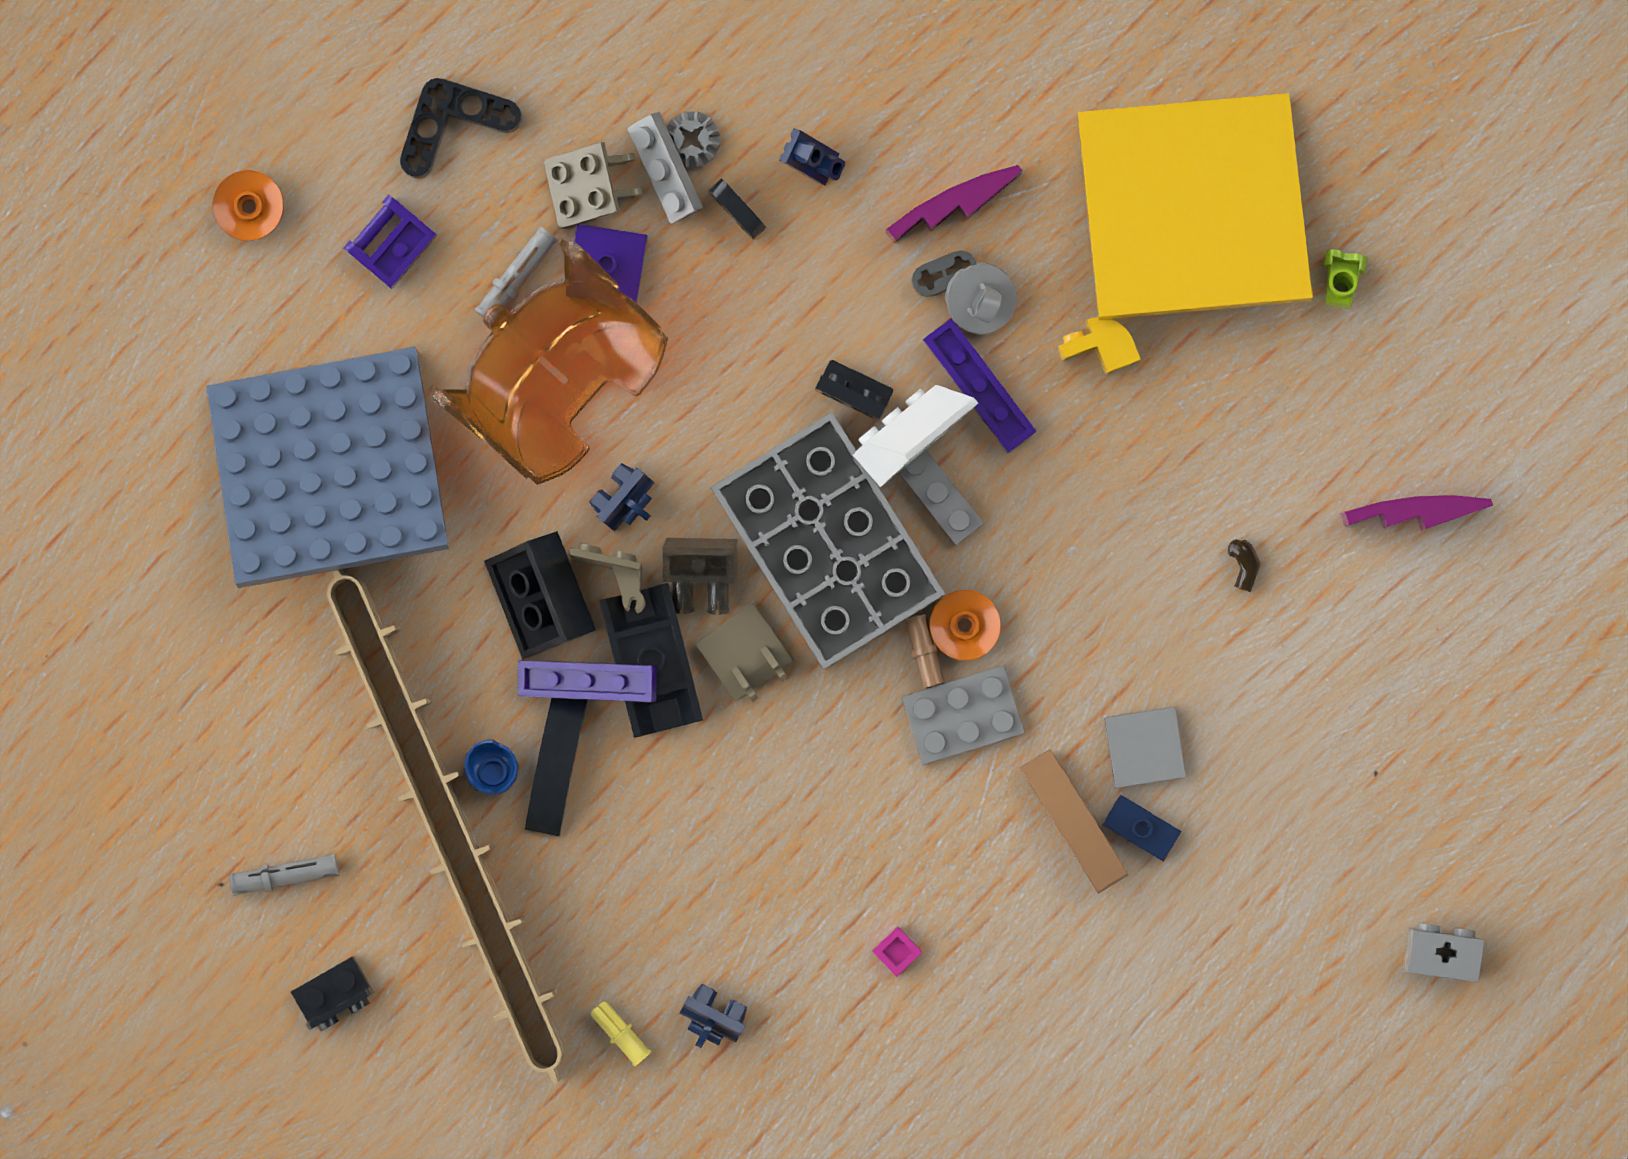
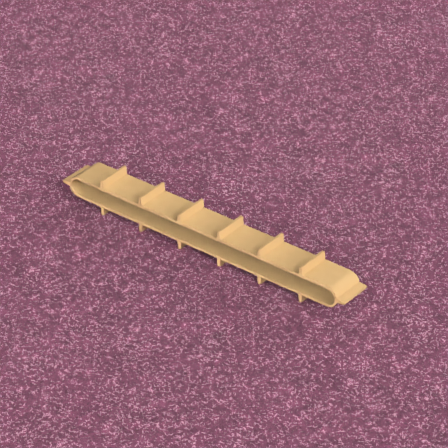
M343 569L332 571L335 579L328 586V601L347 642V645L337 649L335 653L340 656L351 653L378 714L377 719L366 725L368 728L383 726L410 789L409 792L398 797L399 802L414 798L442 863L430 870V874L446 872L473 935L471 939L462 943L461 946L466 948L477 944L505 1010L497 1013L493 1020L496 1022L509 1018L530 1067L538 1072H548L552 1082L556 1084L562 1078L558 1064L564 1057L565 1048L546 1003V1000L557 993L556 988L543 993L540 990L514 929L515 926L521 924L526 919L522 916L510 920L482 855L495 847L493 844H489L479 848L451 783L463 776V773L459 771L447 774L420 709L431 704L432 701L431 699L415 700L389 637L401 631V629L395 625L384 628L368 588L363 581L356 577L347 576ZM351 580L357 585L555 1043L558 1057L554 1063H541L532 1052L339 604L337 591L345 581Z

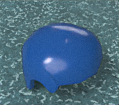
M488 739L474 744L466 754L464 763L465 777L470 786L476 791L489 796L500 795L508 791L516 781L518 763L509 747L493 739Z

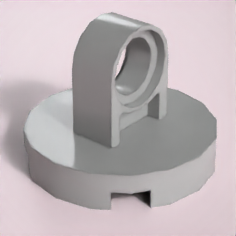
M979 262L965 269L962 268L955 273L948 283L945 300L948 312L958 326L967 332L985 334L994 332L1006 325L1014 314L1017 296L1016 288L1006 272L996 265Z

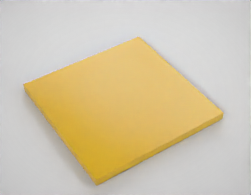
M1289 93L1078 112L1098 320L1312 301Z

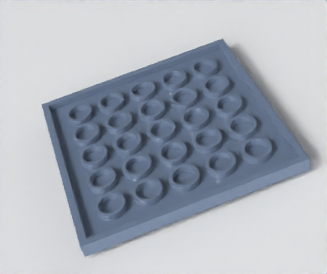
M416 347L207 385L235 584L238 589L449 549Z

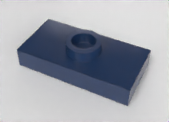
M1121 794L1102 823L1106 828L1163 862L1182 832Z

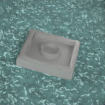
M1175 707L1104 718L1115 788L1186 777Z

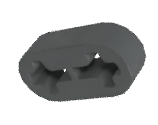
M960 250L947 254L918 267L913 273L912 286L916 293L924 297H931L945 292L949 281L955 275V273L947 275L945 270L955 265L954 259L960 258L962 262L968 261L970 266L976 265V260L966 251ZM927 271L930 276L941 272L943 278L934 281V288L932 290H928L926 285L920 287L918 281L922 279V272Z

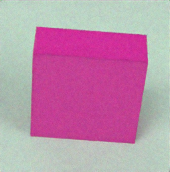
M898 926L872 950L896 977L922 953Z

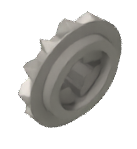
M699 111L682 112L672 118L667 125L668 132L684 167L696 168L703 166L716 155L720 145V134L716 124L710 117ZM682 128L689 133H693L702 128L698 140L703 150L691 144L681 151L680 149L683 147L685 137L680 129Z

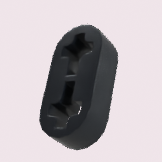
M720 179L708 190L713 198L750 238L754 240L766 229L763 222L723 179Z

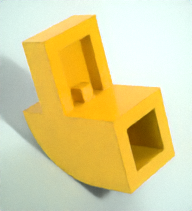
M1098 317L1087 319L1085 324L1089 334L1084 336L1082 330L1064 336L1062 337L1064 344L1059 345L1057 348L1062 361L1095 349L1105 375L1138 363L1141 360L1129 331L1113 319L1098 320Z

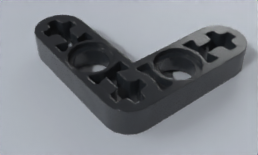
M442 78L431 79L425 83L401 153V168L408 176L416 179L423 178L430 173L449 116L501 133H510L520 126L522 121L521 111L516 103L511 100ZM438 86H443L444 93L448 95L446 100L440 99L436 110L443 112L441 118L432 112H422L424 106H427L429 109L432 108L434 99L429 95L430 90L436 91ZM469 96H476L482 102V108L476 115H467L462 110V103ZM488 101L495 102L492 109L499 112H504L506 107H510L511 114L515 116L514 121H507L505 126L500 125V118L489 114V121L483 120L488 112ZM424 119H432L437 123V132L431 138H423L418 134V125ZM414 139L423 145H433L431 151H428L426 148L423 149L421 158L426 162L425 167L419 166L416 171H412V165L407 162L409 157L415 158L419 148L417 145H412Z

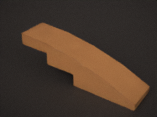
M1049 749L1021 766L1022 773L1097 893H1101L1127 877V871L1052 751Z

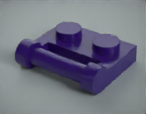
M388 194L382 201L383 207L353 242L349 240L343 249L392 289L436 238L437 234ZM396 214L402 220L372 256L369 257L363 251L393 215Z

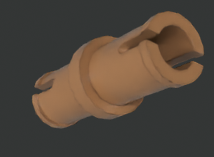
M926 614L904 620L913 646V651H911L912 659L917 660L924 689L945 683L936 654L939 652V649L933 643Z

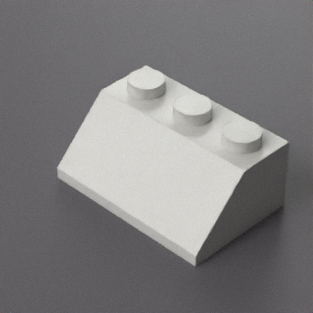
M935 385L926 393L919 389L905 401L908 405L907 409L902 412L897 407L882 420L885 427L878 431L874 426L859 439L862 446L853 456L875 482L882 487L954 427L978 402L973 397L939 385Z

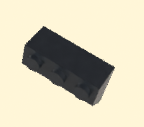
M558 531L526 541L484 561L522 660L596 631Z

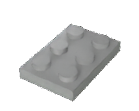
M1004 665L902 697L922 765L1024 734Z

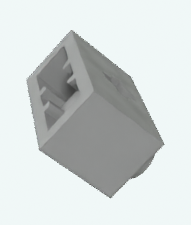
M1419 923L1418 929L1409 928L1403 971L1479 982L1484 940L1475 938L1476 931L1454 928V934L1440 933V926ZM1444 942H1446V947L1452 949V956L1446 955L1444 961H1442V957L1436 954V948H1443Z

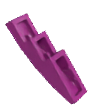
M1019 165L980 175L951 187L915 207L888 227L886 234L896 243L921 221L932 231L957 209L966 219H969L1018 178L1023 170Z
M1458 495L1415 496L1370 504L1342 512L1341 516L1344 525L1348 526L1379 515L1383 528L1417 517L1421 530L1488 508L1493 506V503L1488 498Z

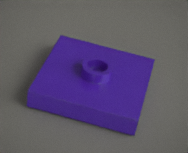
M577 224L566 294L637 306L648 236Z

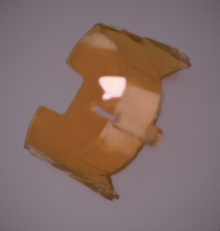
M562 240L559 243L564 253L565 279L540 287L526 296L511 311L502 304H495L487 310L483 322L491 333L477 351L470 365L465 389H440L433 384L429 388L432 391L430 397L480 439L484 438L525 479L529 478L537 485L565 474L589 452V446L573 430L571 424L572 420L607 382H614L633 396H639L656 375L668 342V337L661 331L662 328L639 304L617 289L619 286L617 282L573 240L568 242ZM542 356L569 379L565 384L538 362Z

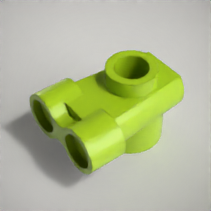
M1335 249L1326 250L1323 267L1328 269L1325 300L1327 305L1345 309L1351 308L1359 277L1366 273L1367 256L1357 253L1348 254ZM1343 286L1347 292H1339L1335 287Z

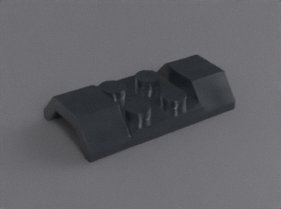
M668 583L641 590L645 600V607L639 614L635 610L636 600L631 602L630 610L626 611L622 595L599 600L615 663L657 665L656 701H625L634 738L703 721Z

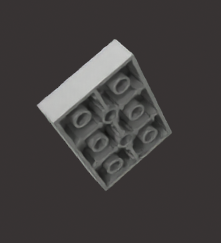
M832 412L711 487L823 669L828 668L945 595L877 483L853 456L856 450Z

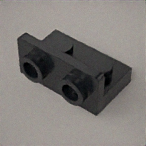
M834 360L829 361L823 376L821 375L815 388L816 392L877 421H880L893 394L891 387Z
M354 956L291 991L292 996L308 1022L306 1024L308 1029L311 1030L318 1026L320 1032L339 1022L336 1015L348 1008L351 1014L370 1004L367 997L375 993Z

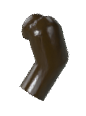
M1234 539L1228 546V554L1236 558L1241 568L1234 587L1251 592L1260 568V560L1250 542Z

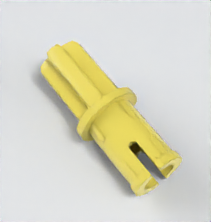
M603 1001L592 1010L591 1016L611 1038L609 1042L611 1044L615 1043L633 1063L634 1067L652 1052L631 1030L633 1025L631 1023L627 1025L608 1002Z

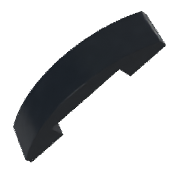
M551 698L534 775L525 830L560 836L588 699Z

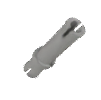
M540 226L499 279L496 277L493 280L492 284L494 286L474 310L492 324L495 317L510 299L515 300L518 296L516 291L537 267L552 245L557 242V239ZM535 248H537L536 253L532 256V258L521 270V272L518 273L517 270L520 268V266L524 263V261L528 258L532 251ZM512 277H514V281L502 294L499 300L495 302L494 300L498 296V294L506 286L509 280Z
M335 854L270 867L268 864L260 865L259 869L230 873L229 877L233 896L260 890L272 892L273 888L284 885L308 882L326 877L339 876V869Z

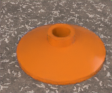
M242 170L227 176L219 184L214 193L212 208L217 224L226 234L242 241H255L266 237L278 226L283 215L284 202L279 187L270 177L258 171ZM247 201L255 202L256 209L254 212L246 213L243 207Z
M957 590L947 594L936 604L930 617V633L934 643L941 652L956 660L967 661L984 656L994 647L1000 634L1001 621L996 606L988 597L973 590ZM963 618L970 620L972 624L968 632H962L958 628V622Z

